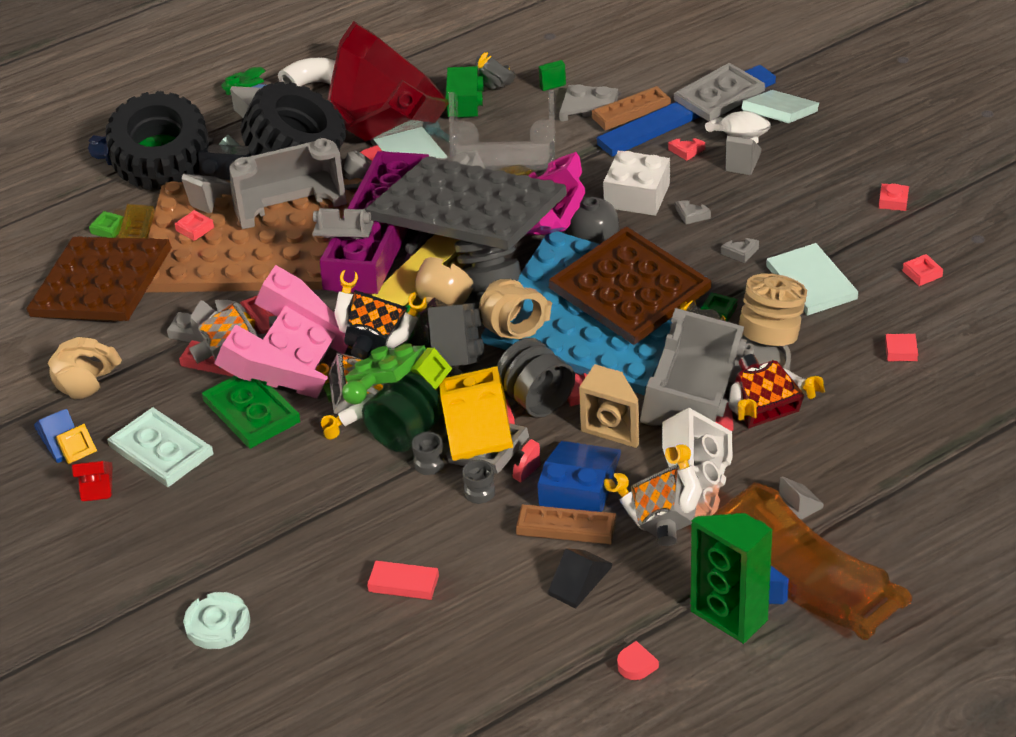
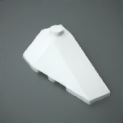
M687 408L662 422V448L664 454L667 448H676V445L683 444L690 448L691 457L687 462L693 466L702 488L701 496L696 505L695 517L716 515L720 502L718 492L720 487L725 485L726 477L724 472L726 467L731 465L733 458L732 431L691 408ZM667 461L669 467L676 465Z

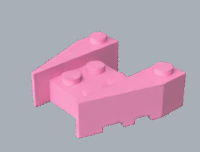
M275 265L262 284L254 304L277 316V319L263 340L235 325L222 344L214 364L240 379L251 381L253 378L267 382V386L277 388L280 385L295 389L298 394L318 398L328 377L318 372L316 368L330 347L341 354H345L348 345L344 343L345 333L339 330L335 313L301 279Z

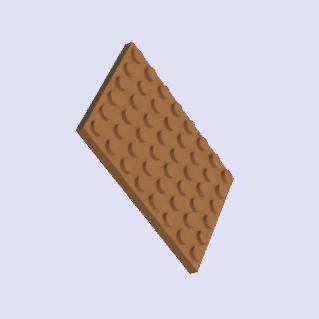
M343 179L344 185L358 184L362 179ZM173 181L166 183V185L161 186L148 239H169L172 248L146 292L260 291L262 284L275 265L301 279L311 290H323L320 259L331 238L313 236L312 233L317 223L313 221V212L319 211V208L339 209L340 218H342L344 210L348 208L357 189L345 190L347 204L333 207L332 201L327 198H322V202L317 203L314 195L264 207L265 216L256 215L254 219L255 227L242 229L233 207L231 195L222 194L221 198L216 197L212 213H207L190 205L183 182ZM194 210L212 219L214 223V228L196 241L177 232L175 228L177 221Z

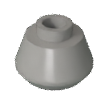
M356 150L348 152L343 167L346 171L344 176L349 180L354 178L363 180L372 161Z

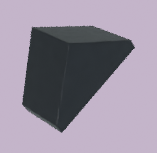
M566 548L548 590L549 596L576 609L612 568V563L586 550Z

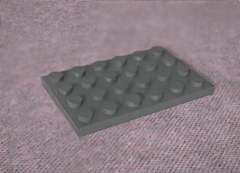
M431 156L423 158L415 167L369 205L365 211L371 213V220L509 251L567 195L565 184L555 183L552 180H540L530 178L527 175H515L502 170L495 171L481 166L460 164L457 161L440 160Z

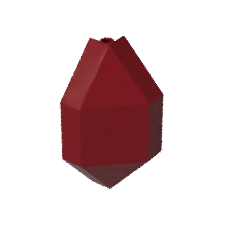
M355 21L352 22L339 42L327 98L333 104V108L335 110L338 109L346 130L365 141L435 124L450 102L428 76L373 32Z

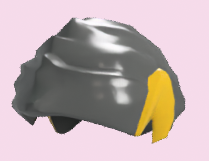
M484 52L476 58L475 66H478V76H483L485 87L500 89L510 85L514 78H516L514 70L511 71L508 65L502 66L492 56H487L488 53Z

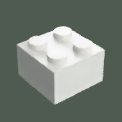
M618 150L603 181L604 200L611 203L616 210L656 216L670 185V158Z

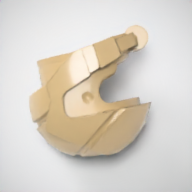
M500 279L492 282L482 295L479 304L482 324L496 335L512 339H522L536 334V331L543 326L544 322L550 320L552 302L546 300L537 290L524 288L519 281L512 279ZM531 299L533 302L531 316L518 324L511 323L510 321L522 309L524 301Z
M76 337L59 345L48 361L50 367L49 374L55 387L62 393L69 395L74 400L84 399L100 389V384L96 377L110 373L115 366L121 363L122 359L114 347L103 345L95 339ZM95 356L99 360H101V362L92 361L87 357L91 358Z

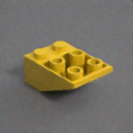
M498 366L447 377L439 385L453 461L470 459L477 455L501 452L505 449L513 448L506 399Z

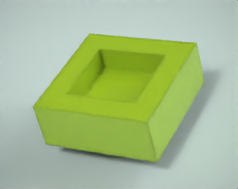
M427 348L410 370L428 390L435 391L452 370V367L435 348Z

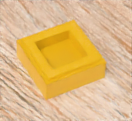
M85 424L55 437L68 465L97 452Z

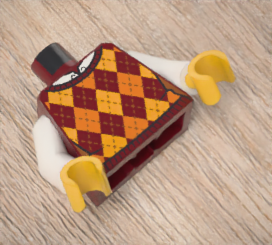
M748 354L739 360L742 371L737 374L736 381L731 386L728 406L733 412L738 414V420L745 421L749 429L799 412L804 394L809 399H813L816 396L815 392H825L823 378L819 376H812L807 379L801 378L783 368L778 361L772 360L759 364L754 354Z

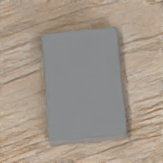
M728 63L675 92L674 101L705 120L711 121L741 105L743 100L764 92L765 83Z

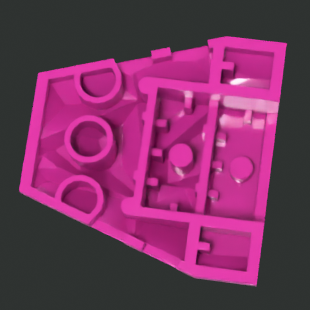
M577 152L548 163L546 172L539 177L535 171L527 175L530 178L552 180L555 183L565 184L567 195L524 236L548 235L556 231L563 232L570 226V221L574 213L579 209L580 202L585 195V187L579 180L582 174L580 156Z

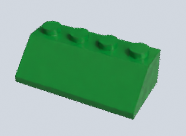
M746 513L696 516L692 520L691 612L744 644L768 621L773 529Z

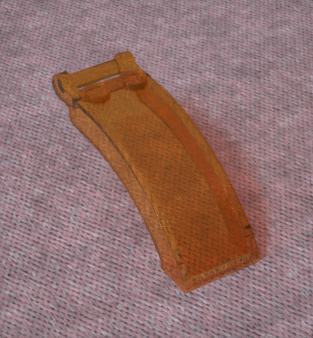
M754 482L713 514L746 513L772 528L771 566L789 578L788 598L806 610L854 631L862 640L871 638L880 624L899 608L904 609L912 602L910 592L906 588L890 582L885 570L844 553L816 534L786 505L776 489ZM883 599H888L867 618L863 617Z

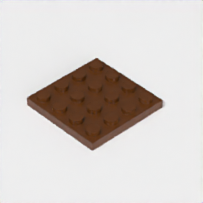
M626 226L550 278L548 288L635 345L671 319L675 308H679L685 302L687 304L690 301L694 302L711 289L712 281Z
M72 237L26 308L29 316L129 321L172 248L169 239Z

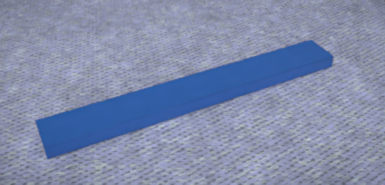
M761 65L745 71L764 82L765 88L776 83V76ZM675 102L598 136L597 145L613 157L617 154L618 150H629L701 116Z

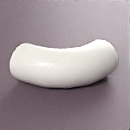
M307 58L296 61L279 71V82H284L285 84L289 82L297 83V86L300 87L312 82L331 84L336 60L329 58Z

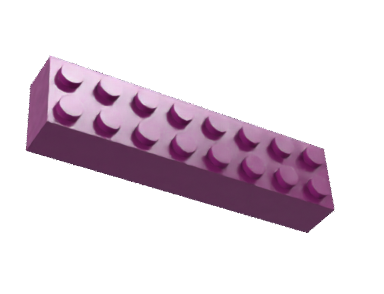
M377 151L347 209H366L423 158L429 157V154ZM373 221L369 237L353 239L351 237L331 238L320 259L323 290L337 293L339 291L342 292L343 286L340 284V275L345 270L343 279L347 283L354 281L355 272L358 275L357 283L351 288V292L357 290L369 295L378 294L409 228Z

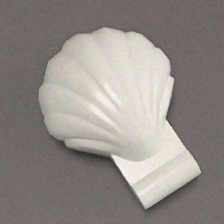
M749 111L734 112L724 118L719 117L705 124V129L708 132L724 131L729 136L752 139L756 143H758V137L766 133L771 127V122L766 117Z

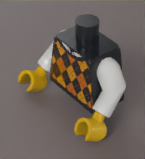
M345 270L342 271L340 284L343 287L342 292H338L334 313L339 330L345 333L344 343L353 347L351 350L352 356L364 360L367 359L372 350L378 347L387 346L393 349L407 341L418 320V317H416L417 313L424 311L427 307L426 298L424 297L421 305L415 306L413 301L417 294L416 292L412 293L408 299L411 308L407 313L408 307L354 290V293L351 294V288L356 285L358 275L355 272L354 281L347 283L343 279Z

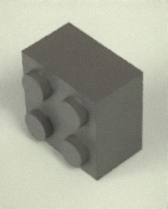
M475 303L428 308L431 348H435L450 366L481 362L480 356L484 355V343L482 338L478 337V327L481 326L480 310L476 309Z

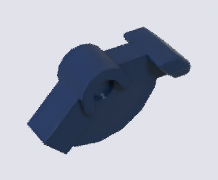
M92 136L89 139L90 144L88 146L90 155L96 159H106L107 164L112 165L106 136Z

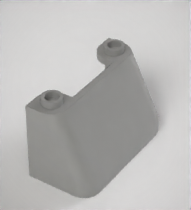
M326 138L259 155L241 157L230 165L232 202L242 229L255 227L254 219L256 215L265 216L264 207L314 195L317 203L322 202V198H327L332 201L333 207L347 204L340 152L337 145Z
M675 308L671 320L670 333L667 334L654 377L649 378L646 387L640 423L649 426H662L663 421L687 408H691L714 422L717 416L723 417L728 401L723 399L736 357H743L747 343L746 339H742L744 326Z

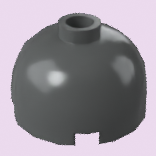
M597 197L583 198L579 209L574 213L570 221V226L565 230V234L601 244L619 231L618 214L612 204L604 199Z

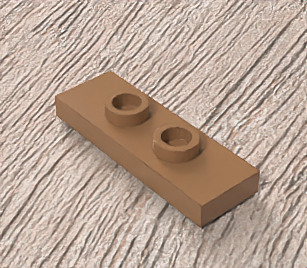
M656 86L592 110V118L606 131L670 105L671 98Z
M522 504L516 525V534L612 544L616 513Z

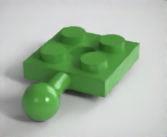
M403 344L394 349L382 346L372 350L371 355L367 359L357 362L354 365L355 368L345 375L347 383L342 389L344 400L349 404L357 405L365 400L367 390L374 384L398 382L411 371L412 366L426 350L425 345L412 347V344Z

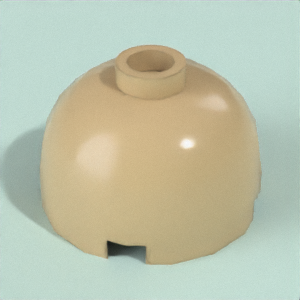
M429 257L423 261L415 279V288L422 301L424 297L426 298L427 309L430 307L461 305L465 303L473 290L471 288L473 285L472 279L453 263L449 268L442 265L443 259Z

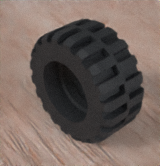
M276 82L263 86V88L255 93L242 120L240 129L245 146H248V151L252 156L313 142L321 138L333 141L337 145L338 150H340L346 138L344 120L341 119L338 109L335 110L333 104L329 100L323 99V95L320 93H314L306 86H297V83L289 82L285 84L284 82Z
M156 91V94L146 92L141 93L140 97L136 98L133 96L129 98L126 104L122 103L116 108V113L113 112L105 130L106 141L112 166L123 180H129L130 184L136 187L141 185L147 190H152L153 188L161 190V186L166 185V183L173 181L182 182L183 174L194 175V173L198 174L200 172L198 152L209 147L204 117L200 109L196 105L191 104L190 100L185 97L179 98V95L171 92L169 94H164L163 91ZM154 135L176 137L170 143L162 146L149 147L139 144L144 139Z

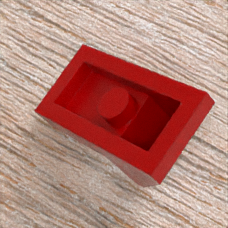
M98 461L72 465L73 477H78L81 501L111 498L112 462Z

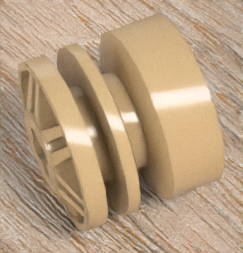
M757 274L747 280L743 300L745 305L742 306L739 325L744 326L743 335L752 341L770 346H785L794 343L798 339L802 319L800 315L804 311L807 289L797 280L783 275Z

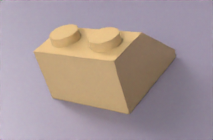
M594 364L579 387L581 431L637 448L639 445V406L637 396L623 372Z

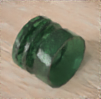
M411 371L398 382L386 383L383 389L375 393L362 408L363 421L368 431L383 446L395 452H406L412 447L413 438L422 432L429 431L443 415L442 402L437 391L427 380Z

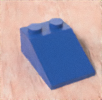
M560 441L545 461L538 481L539 506L603 512L609 493L604 486V480H613L621 449Z

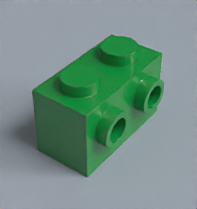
M478 66L447 67L446 99L450 102L447 106L448 117L469 118L478 116V107L483 106L484 91L483 76H478Z

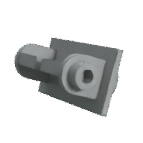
M319 208V211L313 212V221L317 223L312 234L313 236H322L324 238L351 237L353 239L369 237L374 222L371 220V213L366 212L365 209H345L344 218H340L339 209Z

